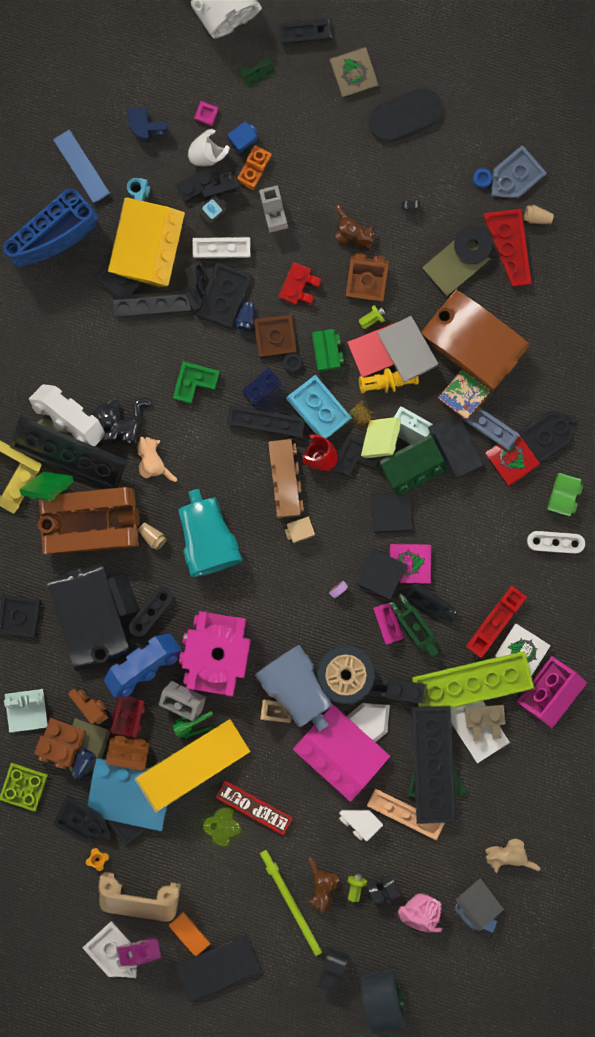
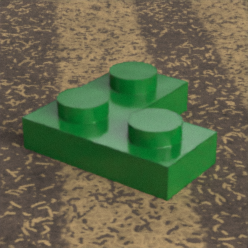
M182 362L173 399L192 404L196 386L215 390L220 371Z

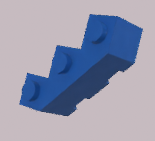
M171 634L153 637L149 640L150 644L142 650L138 648L126 657L128 659L120 666L115 664L110 668L104 683L114 698L131 695L137 682L150 681L155 677L159 666L172 665L177 661L182 650Z

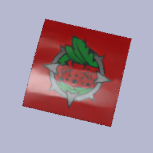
M521 436L518 437L509 451L497 444L485 453L508 486H511L540 466V463Z

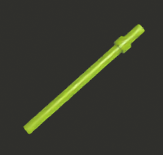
M264 850L260 855L267 866L268 874L272 875L315 956H318L322 953L318 943L280 876L276 862L273 863L267 850Z

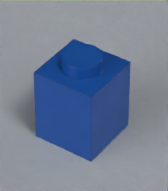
M245 121L227 136L228 140L240 154L257 141L256 134L258 132L252 124L248 125Z

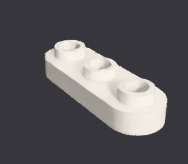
M535 531L528 536L527 545L534 551L576 554L584 549L585 540L579 534ZM534 538H538L540 540V543L538 545H535L533 543ZM553 539L559 541L558 546L552 544ZM574 540L578 542L576 548L571 545V542Z

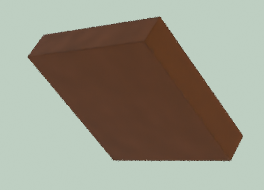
M291 314L254 319L259 358L297 353Z

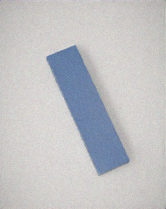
M68 130L53 139L92 202L95 204L110 194L71 131Z

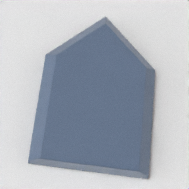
M522 145L493 169L491 196L519 198L547 173Z

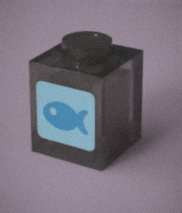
M214 195L199 207L197 211L209 227H212L228 213L226 208L228 205L221 197L218 199Z

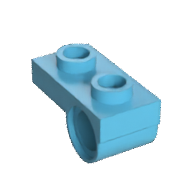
M133 178L127 183V190L133 199L144 201L145 197L149 196L150 186H148L146 179ZM134 185L141 186V190L137 193L132 192L131 188Z

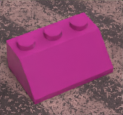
M551 656L533 679L534 689L524 691L516 702L540 721L553 728L587 682L575 671Z

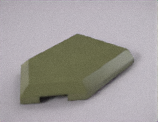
M75 718L72 726L86 730L81 748L88 749L95 754V761L86 771L88 773L94 770L96 758L103 757L111 732H109V729Z

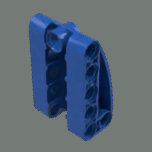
M67 189L8 239L3 246V252L12 264L17 267L46 260L73 246L92 232L97 226V219L99 217L75 189ZM70 195H75V196H76V197H72V198H70L69 200H67L68 196H70Z

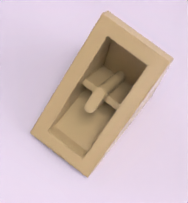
M263 700L262 720L291 723L290 714L279 702Z

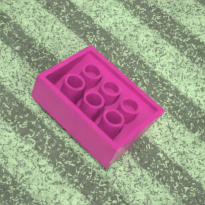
M333 704L323 715L329 725L321 731L314 725L293 750L351 802L389 759L390 755Z

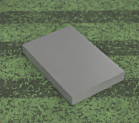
M411 316L377 332L380 341L404 383L438 366V362Z

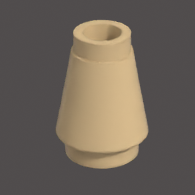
M532 205L527 206L524 220L532 224L551 225L554 214Z
M143 523L138 529V532L149 546L156 550L160 549L167 540L162 532L147 523Z

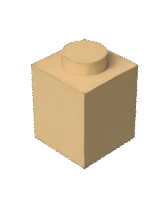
M309 517L288 523V529H285L288 540L292 539L293 543L315 536Z

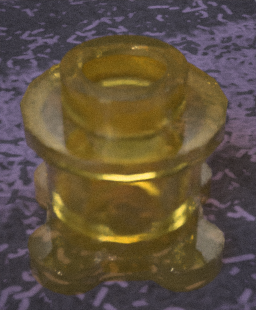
M363 400L349 411V415H353L356 418L358 425L361 423L365 425L373 418L371 416L373 412L364 406Z

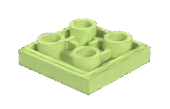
M393 417L370 420L361 456L372 458L393 455L400 431L401 419Z

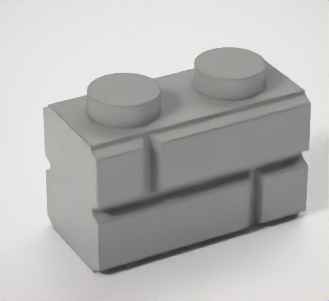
M171 681L162 692L159 706L194 721L202 712L206 697Z

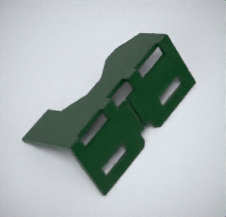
M263 59L254 67L247 68L244 66L238 70L243 76L247 87L259 82L260 77L265 79L276 73L270 59Z

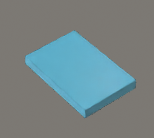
M316 375L286 398L317 435L326 439L352 419Z

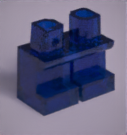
M268 367L243 389V395L256 408L268 397V394L270 395L281 386L282 382Z

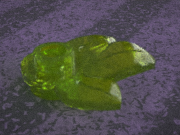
M221 808L216 811L214 816L208 817L204 821L203 829L205 833L212 836L213 841L219 846H228V837H233L242 830L241 826L232 820L234 812L232 808ZM212 823L216 824V829L214 830L210 827Z

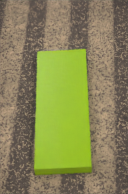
M525 651L412 677L413 682L427 684L425 703H418L419 707L450 705V708L534 689Z

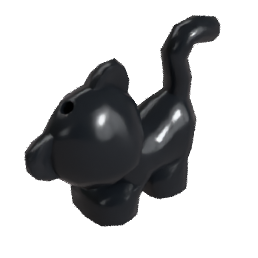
M138 398L133 403L134 416L125 420H120V405L116 399H111L108 403L99 406L95 411L88 413L87 416L93 415L99 420L103 429L109 430L104 435L105 443L115 444L117 438L122 437L124 444H135L136 435L142 425L140 406H150L152 402L147 398Z

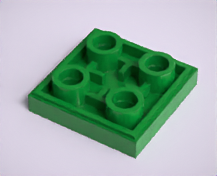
M42 472L19 489L21 496H26L30 499L39 498L45 501H52L60 492L66 491L67 487L74 481L73 477L69 475Z

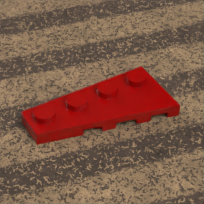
M521 209L483 213L511 287L531 285Z

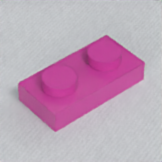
M389 603L373 608L385 643L389 644L404 639L395 612Z

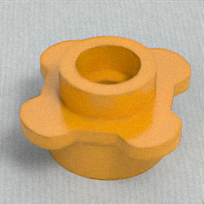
M97 848L91 850V856L86 860V864L96 868L97 871H102L104 869L103 865L109 859L107 853L103 854Z

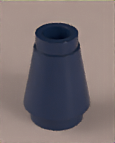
M243 302V306L235 321L238 330L249 332L254 326L253 303Z
M81 748L77 752L71 774L81 779L95 761V754L88 749Z

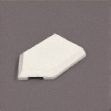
M362 703L347 717L373 741L377 742L388 732L390 705Z
M111 921L83 949L108 977L136 978L137 965L120 966L116 947L131 942ZM129 951V957L131 959L132 953Z

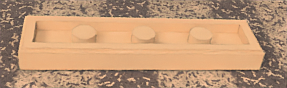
M376 788L367 804L368 807L437 840L445 824H417L416 808Z

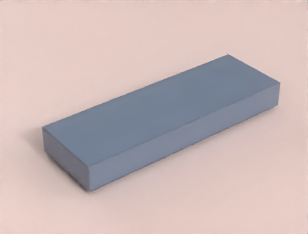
M477 407L467 420L462 417V420L508 451L520 436L480 407Z

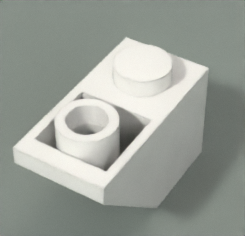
M341 810L339 812L341 815L339 819L347 827L351 825L355 829L353 833L360 840L364 838L368 841L383 826L370 810Z

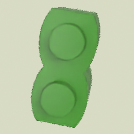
M558 473L547 510L568 517L571 516V513L575 514L578 505L575 499L577 495L580 496L583 484H580L581 479Z

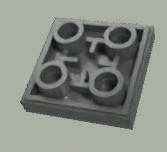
M481 878L455 899L478 931L487 926L504 910Z

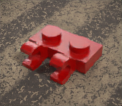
M293 262L279 298L297 305L298 300L311 305L314 299L313 296L302 291L306 283L319 288L321 278L310 275L311 269Z

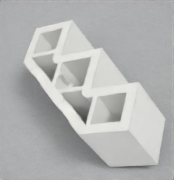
M42 384L29 398L33 410L37 414L49 415L57 430L71 432L75 439L92 446H96L104 437L105 432L99 420L93 415L87 416L82 412L83 407L73 399L67 400L61 395L62 391L56 386Z

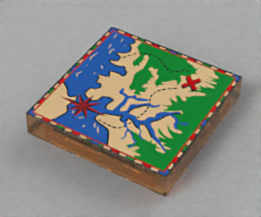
M461 369L438 399L468 422L491 395L492 391Z

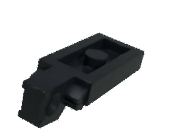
M416 582L405 597L408 601L436 619L438 617L444 618L452 623L459 613L448 602Z

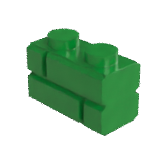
M335 329L312 332L318 372L340 369V364L344 362L342 352H338L337 345H341L339 333L335 334Z

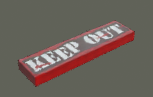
M226 780L216 796L217 799L284 835L292 820L291 816Z

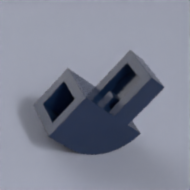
M147 108L128 109V123L131 132L137 139L149 142V135L151 134L153 137H161L164 134H168L167 122L148 123Z

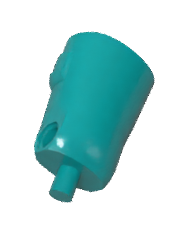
M199 489L189 491L191 504L180 508L179 515L186 546L183 554L190 576L198 577L211 574L241 563L243 560L238 550L239 546L235 539L236 537L230 533L226 526L217 499L209 498L202 500Z

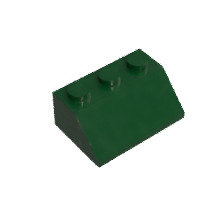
M431 434L379 461L386 480L396 497L406 494L410 489L424 484L427 480L434 476H439L447 470L444 459Z

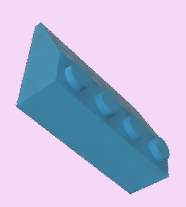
M96 758L88 806L100 812L104 819L162 831L167 810L166 805L155 812L135 778L148 771L149 768H145L142 771L106 764V759Z

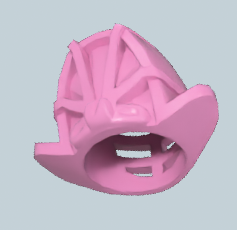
M420 893L415 895L404 907L401 906L399 908L398 914L400 919L406 925L423 932L442 931V928H435L439 922L441 903L434 898Z

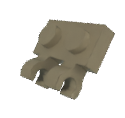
M504 705L465 708L466 728H472L473 741L482 740L480 727L491 726L492 738L501 739L500 725H505Z

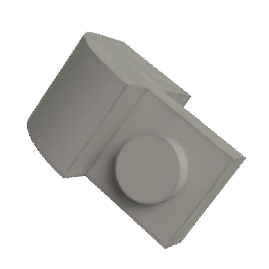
M278 185L259 190L269 232L287 229L288 225Z

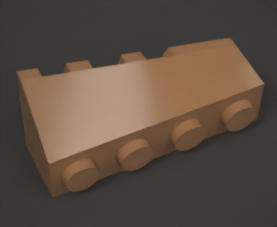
M291 439L270 441L268 443L277 518L300 517V512H304L303 501L298 499V493L302 492L300 481L296 482V474H299L298 462L294 463L293 455H297L296 443L292 444Z

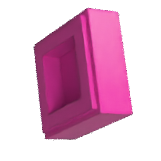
M201 101L194 120L213 126L219 108Z

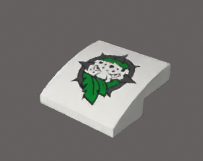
M515 624L495 657L525 651L532 676L550 645Z

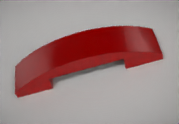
M511 586L466 647L482 658L527 597Z

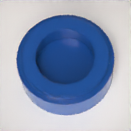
M481 168L474 173L473 183L476 187L487 188L491 184L492 174L489 170Z

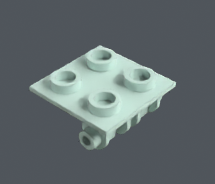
M43 689L5 694L4 705L7 709L9 732L47 727Z

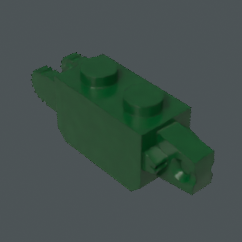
M403 595L399 596L401 603L405 605L407 610L401 614L393 601L389 603L398 616L396 618L418 649H421L422 652L427 650L431 657H434L439 653L433 645L437 642L434 634L413 606L411 607Z

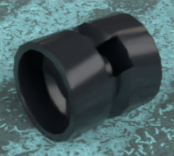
M392 874L382 877L380 882L375 880L366 884L376 908L386 904L388 899L393 901L401 897Z

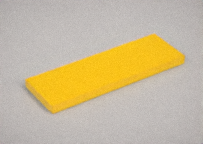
M229 719L141 774L135 780L154 811L157 812L248 754L250 750Z

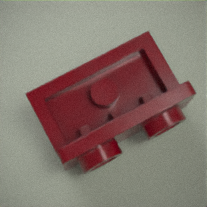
M129 696L118 697L109 732L136 738V734H139L141 729L140 717L145 711L144 700Z

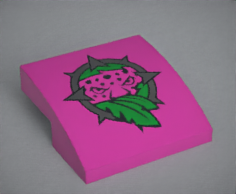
M390 544V557L408 565L400 583H431V545Z

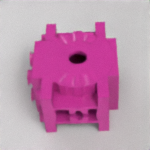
M199 611V615H195L193 624L194 627H197L196 630L188 629V633H184L182 644L186 645L185 652H181L179 663L183 664L182 668L190 669L189 673H185L184 684H187V689L234 696L237 677L245 678L251 640L244 638L246 619ZM216 648L224 650L225 655L222 660L217 661L214 659L213 651Z

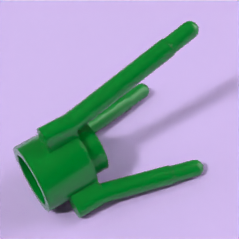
M213 713L204 714L190 723L187 720L184 721L187 718L182 716L176 720L177 723L172 727L179 739L183 737L187 739L191 736L213 730L212 726L192 731V726L208 718Z

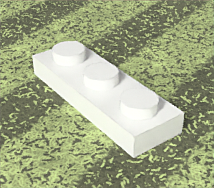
M250 237L193 238V258H250Z

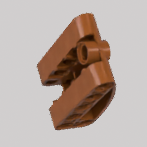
M458 290L451 294L421 331L423 338L460 369H463L490 389L491 393L503 378L510 373L518 363L517 361L530 347L526 340ZM439 314H448L449 320L445 322L441 321L439 319Z
M113 488L58 494L52 501L38 498L40 514L38 528L42 536V554L139 547L137 526L140 524V517L136 509L135 490L132 488ZM48 520H51L52 527L48 530L46 523Z

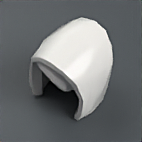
M209 129L192 142L188 151V158L196 166H211L223 159L230 147L221 148L215 145L209 139V136L216 131Z

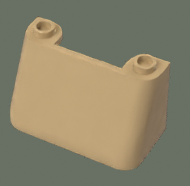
M104 872L100 877L99 883L100 907L107 913L164 922L171 921L177 913L181 884L171 882L170 886L162 887L158 892L157 900L121 894L122 884H119L114 878V873Z

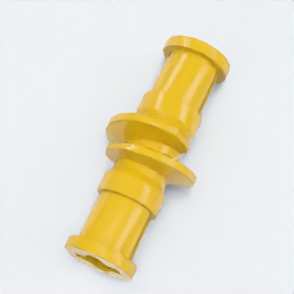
M389 368L384 370V375L359 377V386L362 394L365 391L381 390L383 388L385 393H388L389 387L395 392V386L399 387L411 383L417 385L419 382L417 376L404 383L398 371L391 373ZM374 382V384L365 385V383Z

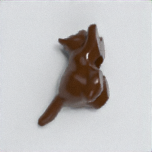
M336 204V211L341 217L338 229L335 232L336 240L340 244H347V242L353 241L360 249L370 250L369 244H373L375 240L374 225L369 228L359 226L354 219L346 215L339 204Z
M309 857L308 860L314 874L315 895L312 899L307 900V903L311 904L316 911L320 910V913H324L330 910L332 904L331 892L338 888L340 879L336 873L319 870L316 861Z

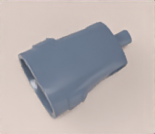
M298 645L255 674V677L262 684V688L268 695L275 698L288 711L299 728L312 720L317 729L321 731L329 725L321 713L330 708L332 703L318 684L313 671L314 664L311 662L308 654H305L301 646Z

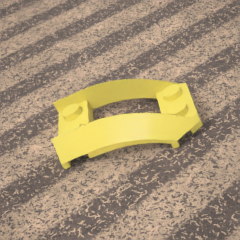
M0 441V452L20 462L2 496L0 495V507L14 514L24 497L21 496L19 489L35 478L42 464Z

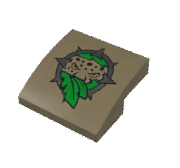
M366 47L329 59L342 97L378 85Z

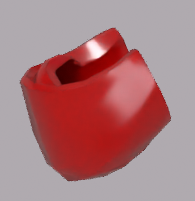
M310 435L313 441L312 445L308 447L306 454L302 456L304 464L313 469L331 471L338 462V454L335 447L325 437Z

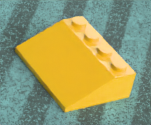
M125 198L108 272L156 287L168 286L185 212L162 205Z

